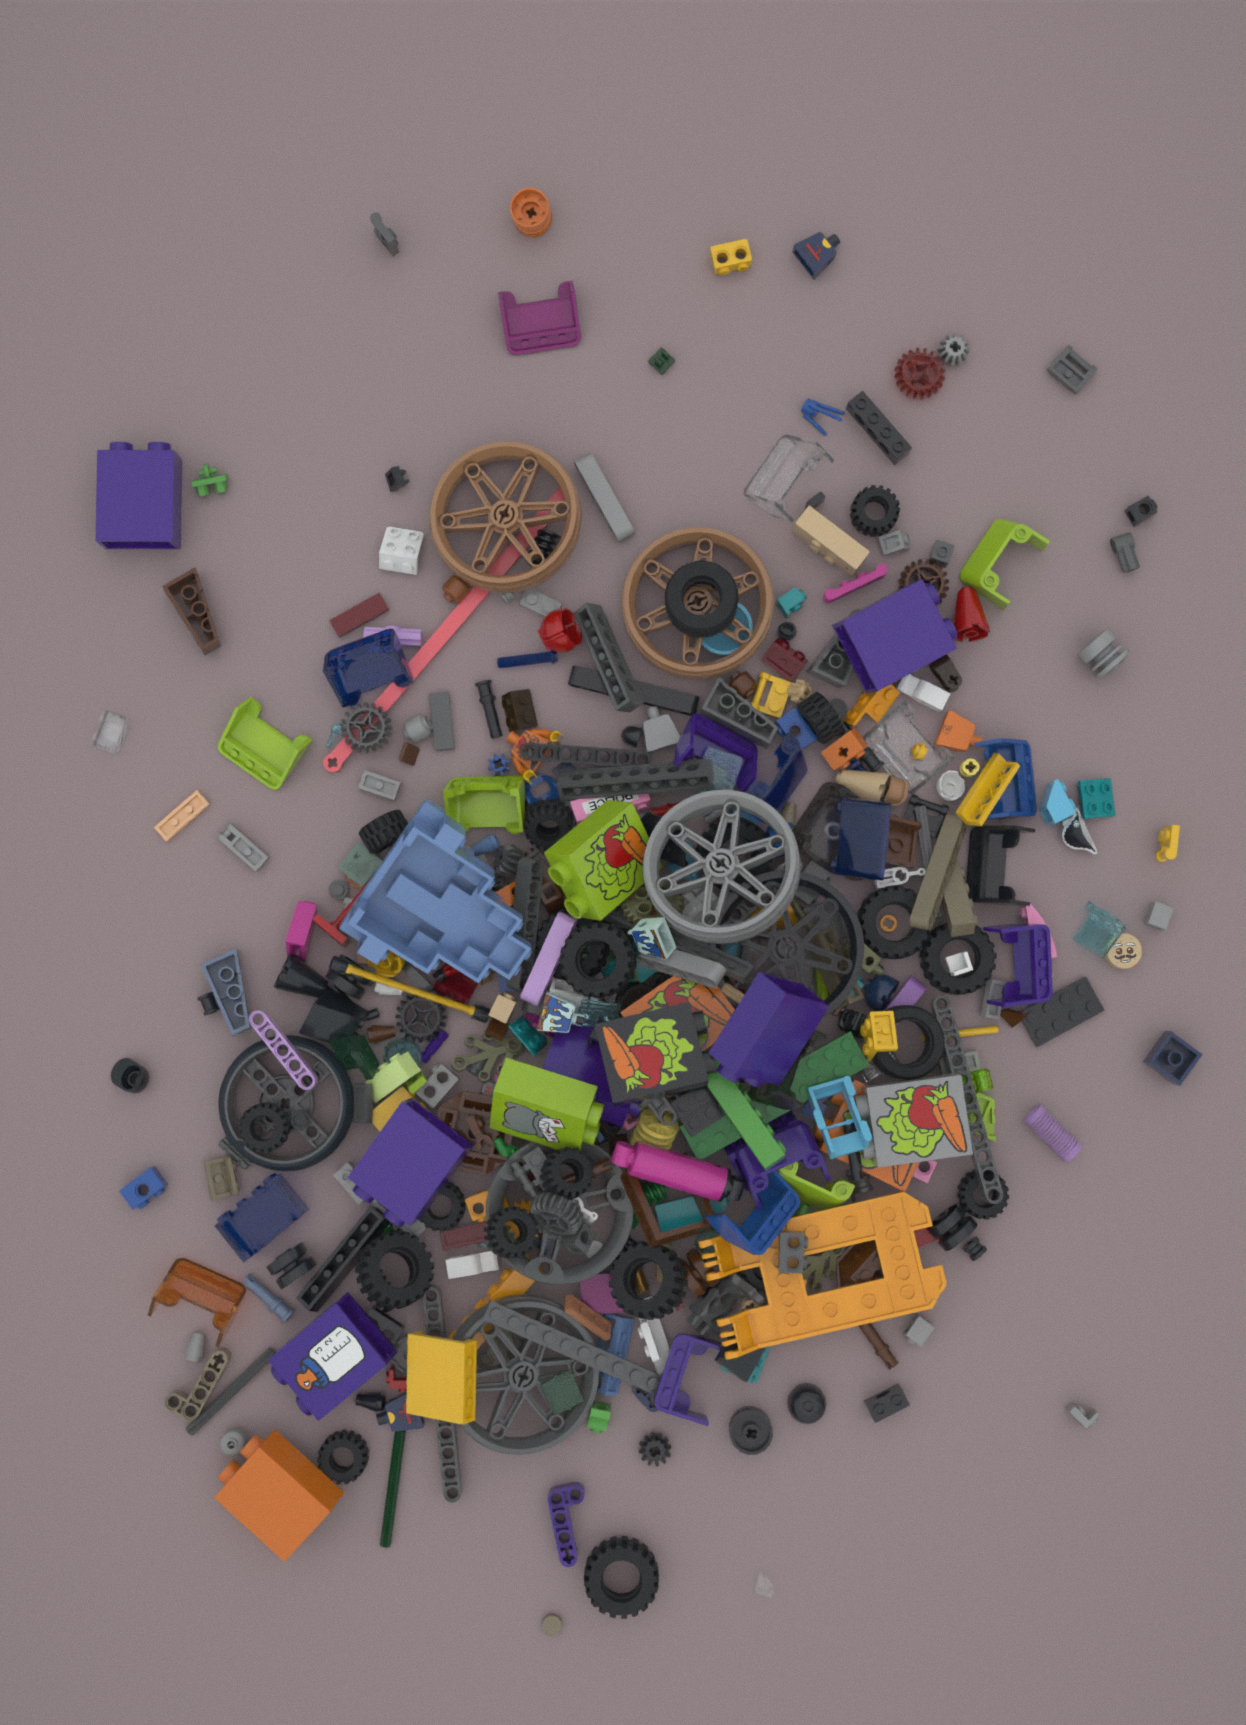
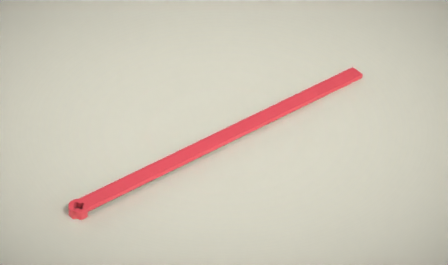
M560 487L547 502L566 501ZM551 510L538 511L534 517L549 515ZM548 524L527 529L534 539L536 536H539L537 531L545 529ZM520 532L516 539L527 550L530 545L523 533ZM512 544L495 561L489 574L505 575L521 557ZM473 587L465 599L458 604L374 702L376 704L375 710L381 706L383 708L381 713L388 712L491 591ZM365 713L359 721H363L368 713ZM374 715L373 726H376L380 718ZM368 723L367 726H360L364 729V733L366 732V730L372 729L369 726L370 723ZM353 727L351 729L352 735L355 740L359 741L360 730ZM349 737L343 738L336 748L325 756L323 765L330 773L339 772L343 767L342 764L354 751L350 748L352 743L348 745L345 743ZM336 758L337 767L332 766L330 768L329 760Z

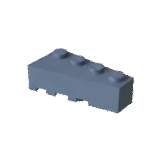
M234 949L200 964L231 1035L235 1036L251 1029L238 950Z

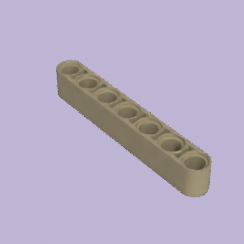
M947 813L910 916V926L913 928L925 930L933 928L968 826L957 814Z

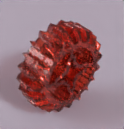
M916 348L915 353L909 350L908 355L904 353L902 359H898V366H895L894 369L897 373L894 375V378L899 379L896 382V386L902 385L900 392L907 391L906 397L911 393L913 394V399H916L917 395H919L921 400L924 399L925 395L930 398L932 393L936 394L938 392L937 388L942 387L943 384L941 382L945 380L943 374H945L946 370L941 368L944 365L943 362H937L940 357H933V351L927 354L926 348L923 349V352ZM916 361H922L925 364H919ZM906 366L910 368L909 371L912 374L909 380L905 375ZM930 368H932L934 372L933 382L930 380V376L928 374ZM917 371H918V373H919V371H920V372H923V371H924V373H923L922 376H921V375H920V376H918V375L916 376ZM920 383L924 387L915 386L914 384Z

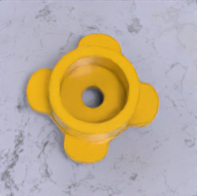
M924 742L916 743L913 746L911 759L921 761L925 757L928 747L925 746Z

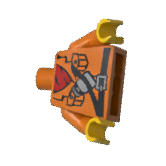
M531 729L530 731L525 730L522 736L514 731H511L506 740L514 745L511 750L513 765L516 771L529 784H532L529 780L532 776L538 777L535 773L543 761H530L520 758L518 755L520 745L524 743L553 745L556 743L560 745L561 743L557 741V738L559 736L564 737L560 732L547 729ZM526 746L523 749L524 756L530 757L532 755L531 747ZM548 747L542 751V755L545 758L551 751Z

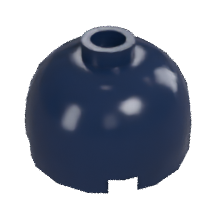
M883 974L877 975L873 980L868 979L863 987L866 990L864 994L866 1004L875 1012L883 1011L891 1000L890 997L897 990L899 981Z

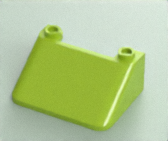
M249 697L235 708L218 742V750L223 756L268 788L277 790L283 785L313 740L304 734L298 735L294 741L290 740L259 718L262 706L253 697Z

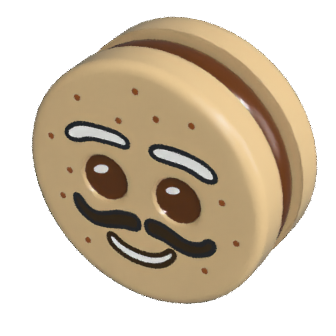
M1120 933L1111 936L1106 941L1103 953L1106 961L1112 967L1128 969L1140 961L1142 946L1135 936L1128 933Z

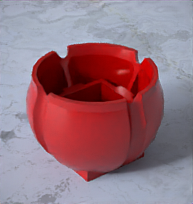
M567 608L556 609L550 612L543 619L540 629L537 630L547 651L552 650L554 652L566 653L572 651L582 642V631L579 624L575 623L576 617Z

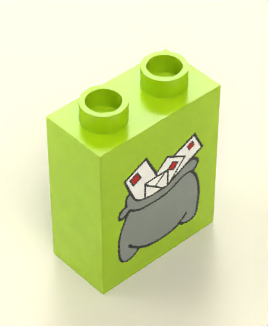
M506 1058L493 1090L489 1128L557 1150L571 1147V1150L578 1148L580 1153L584 1143L594 1146L601 1124L599 1121L604 1104L595 1102L598 1086Z

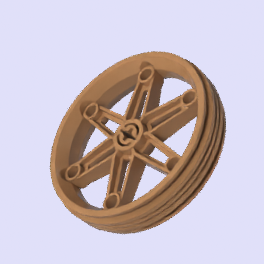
M503 441L488 443L463 454L442 475L434 491L430 506L431 535L436 549L445 564L463 581L474 587L492 592L509 593L523 591L551 578L571 556L581 530L582 511L580 500L568 472L548 453L534 446L519 442ZM494 461H522L504 493L497 488L480 468V466ZM530 464L535 465L533 469H526ZM540 468L557 482L566 501L527 502ZM474 470H477V471H478V473H477L476 475H474V476H471V475H470V473H471L472 471H474ZM467 476L484 506L446 513L453 491ZM524 476L527 480L516 503L510 500ZM482 481L499 500L492 506L479 486V483ZM562 508L567 509V511L563 514L558 513V511ZM551 510L549 515L524 519L523 511ZM488 515V523H460V520ZM447 521H453L452 525L445 526ZM566 521L560 542L545 559L527 528ZM519 528L533 550L531 553H528L512 535ZM495 531L501 534L489 557L486 558L484 555ZM484 532L471 567L464 563L452 550L446 533ZM508 540L532 568L513 575L489 574L490 569ZM542 559L540 564H533L534 560ZM479 565H485L483 570H476Z
M693 527L680 529L652 542L633 562L627 573L622 591L624 623L636 649L658 669L687 679L718 677L743 665L756 653L764 642L773 616L774 595L772 583L761 559L747 544L737 537L711 528ZM691 544H697L694 561L697 562L701 561V559H706L707 562L710 561L712 563L713 546L724 549L740 559L750 572L733 577L736 584H740L741 587L738 589V598L758 588L760 596V611L753 631L751 632L734 617L731 625L736 629L732 632L726 628L724 631L722 630L721 634L740 645V647L726 657L706 663H698L703 641L701 637L696 638L695 648L689 647L690 636L684 634L682 661L665 655L646 638V634L674 626L670 619L657 623L655 621V618L667 613L665 605L638 619L636 615V595L642 577L645 575L665 592L667 584L660 578L664 575L670 579L674 572L659 564L656 560L668 551ZM706 544L710 546V549L707 551H702L700 547L701 545ZM654 566L657 568V571L649 573L647 569ZM753 578L756 582L749 585L746 583V579ZM707 584L705 586H691L684 593L683 602L685 608L696 615L712 613L718 608L720 598L715 600L712 593L717 590ZM695 600L701 602V606L695 604ZM642 622L650 624L647 629L640 628ZM742 633H745L749 636V638L745 641H742L738 638V636ZM692 655L696 659L694 662L688 663L685 658Z

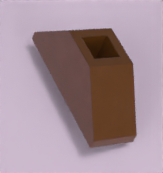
M541 858L539 860L544 866L541 900L550 915L566 908L564 899L556 883L550 878L548 868Z

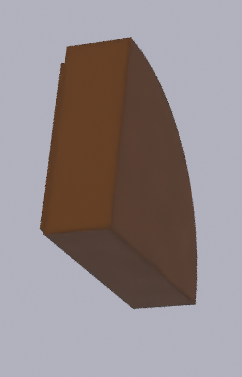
M1010 1008L1001 1010L1000 1014L1011 1028L1026 1017L1023 1012L1010 1010Z

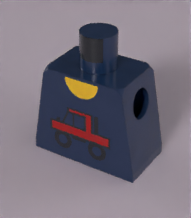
M818 232L796 243L792 252L814 280L835 259L836 250L834 247L840 244V240L836 234L826 239L822 232Z
M407 1392L388 1400L385 1403L386 1411L376 1414L378 1425L389 1423L392 1432L421 1429L424 1427L425 1421L422 1416L406 1413Z

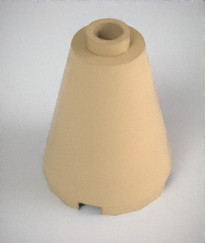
M844 769L842 773L838 772L835 783H838L839 789L874 810L879 811L884 801V795L887 794L891 776L887 773Z

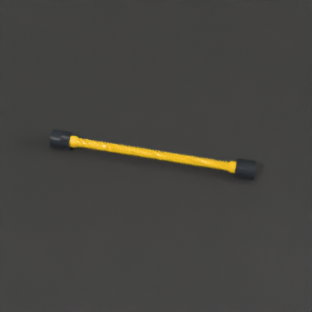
M333 956L331 959L329 971L341 975L352 973L359 977H364L380 984L383 983V985L385 984L401 991L404 990V992L415 996L418 995V997L420 996L427 1000L464 1011L471 1015V1019L483 1023L488 1021L490 1008L477 1004L475 1006H468L401 982L398 983V981L384 978L372 972L363 971L360 968L358 969L348 964V960Z

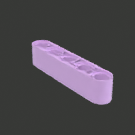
M558 912L524 986L520 999L535 1006L541 1004L559 964V958L562 957V953H560L561 947H564L565 939L570 937L571 932L575 929L577 924L576 918L563 912Z
M263 1010L252 1012L249 1017L251 1026L299 1087L304 1090L314 1088L318 1083L317 1075L271 1016ZM257 1014H262L264 1017V1022L261 1025L255 1021ZM270 1029L276 1032V1037L273 1040H270L267 1036ZM283 1044L288 1047V1053L285 1056L279 1052V1048ZM293 1060L300 1062V1069L298 1071L293 1070L291 1067ZM306 1075H309L313 1080L310 1086H306L303 1082Z

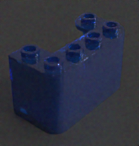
M276 1173L271 1174L263 1181L265 1184L263 1187L259 1185L251 1192L253 1196L248 1200L243 1198L236 1204L237 1209L233 1212L229 1210L217 1218L218 1223L215 1225V1228L243 1263L310 1210L281 1173L278 1175Z

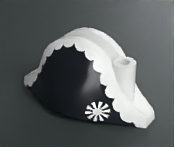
M1078 807L1074 809L1076 814L1062 820L1064 826L1062 831L1063 841L1072 849H1083L1092 854H1097L1098 851Z

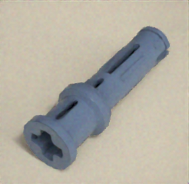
M251 1274L242 1282L243 1285L269 1307V1312H274L282 1320L283 1324L295 1312L294 1309H290L283 1302L282 1298H276Z

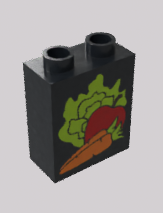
M690 1002L595 1024L614 1108L707 1086L709 1081L707 1075L717 1073L715 1059L708 1053L710 1049L701 1051L698 1036L708 1034L703 1011L692 1012Z

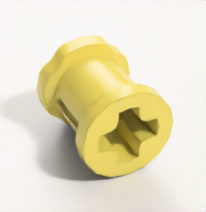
M970 758L961 763L959 770L962 776L969 778L979 771L980 766L975 759ZM969 764L970 767H973V770L970 772L969 769L965 768Z

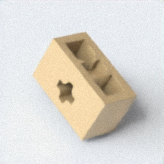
M506 992L503 995L498 994L489 1016L507 1024L518 1003L514 1001L516 997Z

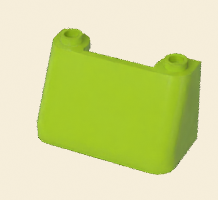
M523 776L456 777L450 779L444 788L443 796L446 815L465 827V834L470 828L506 827V831L513 835L524 832L525 780Z
M798 1161L777 1170L799 1195L800 1202L817 1210L841 1206L851 1196L855 1188L854 1184L842 1177H839L836 1182H826L824 1188L796 1176Z

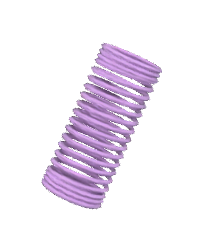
M1037 1105L1025 1117V1124L1032 1128V1130H1035L1034 1133L1040 1135L1039 1138H1042L1044 1143H1047L1054 1152H1057V1155L1064 1162L1070 1161L1081 1150L1082 1144L1076 1141V1138L1071 1136V1133L1066 1131L1064 1126H1061L1059 1121H1056L1042 1105Z

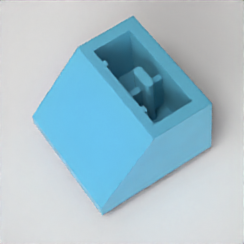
M1059 779L1046 785L1039 807V812L1047 827L1076 814L1074 810L1076 806L1072 799H1068L1065 793L1067 792L1066 786Z

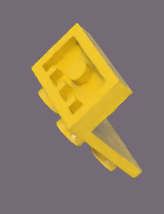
M893 1011L870 1012L867 1018L864 1019L863 1025L860 1026L861 1037H864L865 1042L862 1047L863 1055H866L867 1061H871L877 1052L897 1051L898 1049Z

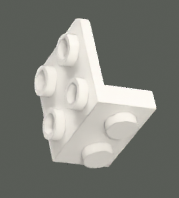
M387 527L379 552V569L417 575L418 556L424 538L423 532Z

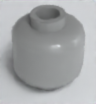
M417 714L405 721L403 733L408 740L411 739L414 742H419L431 735L433 726L427 716Z
M239 1428L229 1429L220 1440L221 1450L228 1456L239 1455V1452L248 1442L247 1435Z

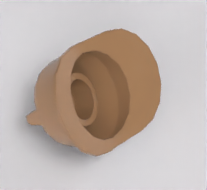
M893 771L888 792L879 812H881L883 806H898L907 798L909 782L894 777Z

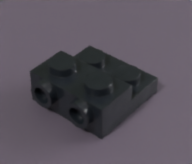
M707 1086L691 1089L685 1094L679 1092L672 1097L673 1102L671 1104L678 1112L681 1123L691 1137L725 1116Z

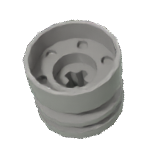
M1109 628L1077 654L1085 664L1092 660L1096 662L1091 668L1092 672L1099 666L1102 670L1096 674L1099 679L1114 671L1130 653L1128 649L1121 653L1118 652L1123 643L1115 647L1112 646L1116 636Z

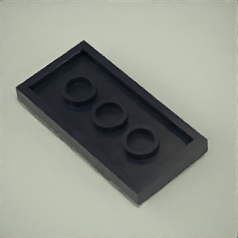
M1085 976L1053 993L1050 1000L1035 1003L1021 1012L1026 1015L1022 1022L1035 1046L1039 1047L1105 1010Z

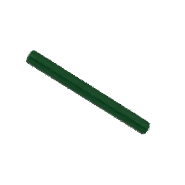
M405 1430L396 1431L394 1434L380 1546L385 1548L391 1545Z

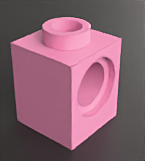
M934 1160L926 1161L928 1167L925 1171H920L918 1164L913 1177L928 1183L937 1165V1162Z

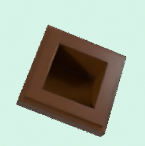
M405 742L398 759L400 762L414 766L420 749Z

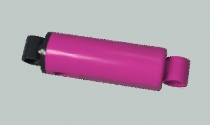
M618 1141L611 1158L612 1163L627 1168V1172L631 1176L718 1202H722L725 1197L734 1201H740L746 1185L744 1179L731 1175V1169L642 1141H637L634 1146Z

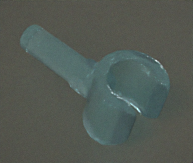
M337 723L332 726V733L326 744L327 748H330L336 734H343L340 727L344 725Z

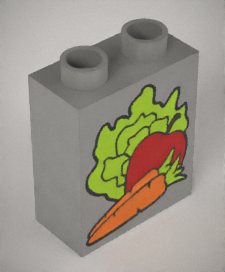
M953 1073L862 1086L863 1095L854 1096L861 1120L867 1119L872 1135L868 1149L861 1150L863 1159H872L873 1165L878 1168L973 1154L962 1076L960 1074Z

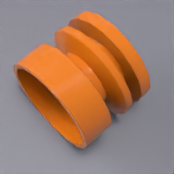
M525 188L513 196L510 202V212L517 230L527 237L541 236L548 231L552 224V212L544 193L536 188Z

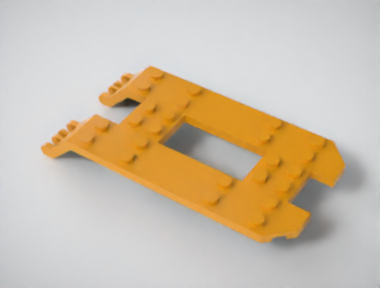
M902 1191L791 1217L781 1231L804 1232V1236L808 1237L807 1249L804 1248V1256L875 1240L883 1278L807 1295L802 1274L779 1273V1234L766 1252L761 1255H752L725 1241L721 1235L698 1241L699 1248H706L710 1245L715 1247L714 1252H707L701 1255L702 1259L717 1256L715 1260L704 1262V1267L708 1268L719 1264L720 1271L707 1273V1281L720 1279L742 1270L760 1266L769 1303L745 1309L716 1320L719 1327L732 1323L734 1328L730 1331L720 1332V1338L735 1335L734 1338L721 1341L722 1346H729L735 1343L738 1345V1349L729 1350L724 1353L725 1359L737 1358L768 1346L932 1309L947 1283L942 1264L922 1268L914 1230L933 1226L928 1206ZM791 1237L788 1240V1245L791 1247H796L799 1243V1239L796 1237ZM791 1257L788 1259L787 1264L790 1267H795L798 1264V1259Z

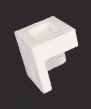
M967 951L945 957L951 976L973 970Z

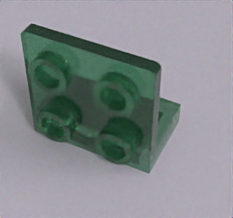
M364 1035L330 1040L331 1048L346 1070L359 1068L366 1080L374 1078L379 1061Z

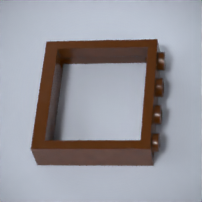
M627 1169L620 1176L650 1248L706 1232L713 1228L705 1219L707 1215H716L715 1211L711 1208L709 1199L692 1194L703 1221L661 1233L638 1178L629 1175Z

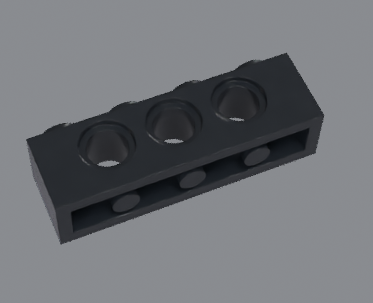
M863 390L848 402L846 410L894 465L910 453L912 449L910 444Z

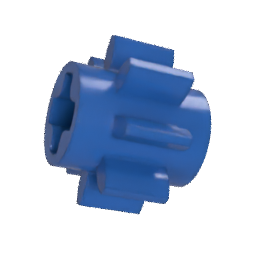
M494 753L495 758L493 760L488 759L491 766L487 769L494 770L493 776H496L497 773L504 776L503 772L505 770L510 771V768L506 765L510 763V760H504V754L501 757H497ZM499 761H502L503 768L499 767L498 769H496L494 763H499Z

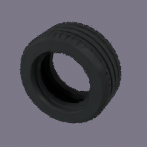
M899 1005L884 1010L893 1011L895 1024L903 1020L915 1023L923 1032L925 1047L922 1055L916 1061L909 1064L896 1062L888 1051L877 1052L872 1059L877 1068L890 1077L903 1080L918 1079L932 1072L940 1063V1059L943 1057L942 1054H944L943 1050L945 1049L944 1032L938 1020L927 1010L912 1005Z

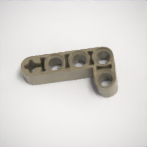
M221 1347L213 1352L190 1395L181 1390H174L165 1398V1407L185 1420L192 1421L196 1419L205 1408L231 1360L230 1350ZM222 1354L223 1360L218 1364V1366L215 1365L219 1360V1355ZM213 1371L216 1376L215 1379L208 1378L207 1372ZM198 1388L205 1390V1397L198 1394ZM172 1396H176L179 1399V1405L172 1403ZM194 1406L196 1414H191L188 1407Z

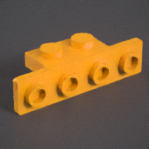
M892 684L876 692L867 694L864 692L859 696L853 708L847 712L843 722L847 721V724L855 727L862 716L866 714L874 722L878 723L900 692Z

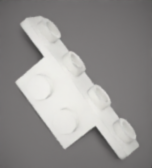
M639 1318L641 1327H638V1332L641 1339L645 1338L647 1345L644 1346L647 1358L651 1357L657 1373L662 1375L670 1348L661 1321L656 1318L653 1320Z

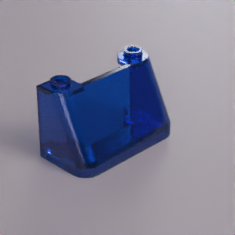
M386 629L334 648L327 652L324 657L323 673L342 708L356 705L359 702L361 693L394 682L398 687H407L413 683L412 673L394 629Z
M790 733L786 734L774 752V755L778 757L776 767L780 769L770 786L762 781H756L746 792L768 803L779 813L808 771L799 740ZM752 815L753 817H755L756 819H758V820L761 821L762 823H765V822H764L763 820H761L760 818H758V817Z
M841 797V801H837L836 813H840L837 855L835 859L831 860V870L834 871V875L883 881L891 803L884 800Z

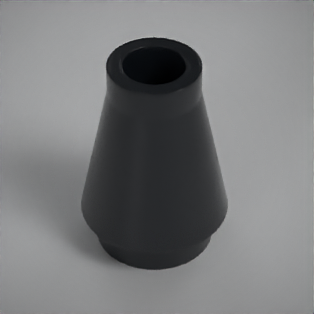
M381 1393L357 1394L355 1403L356 1406L379 1412L385 1408L386 1396Z

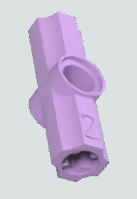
M385 626V628L364 627V644L384 645L393 648L422 646V629H403L399 626Z

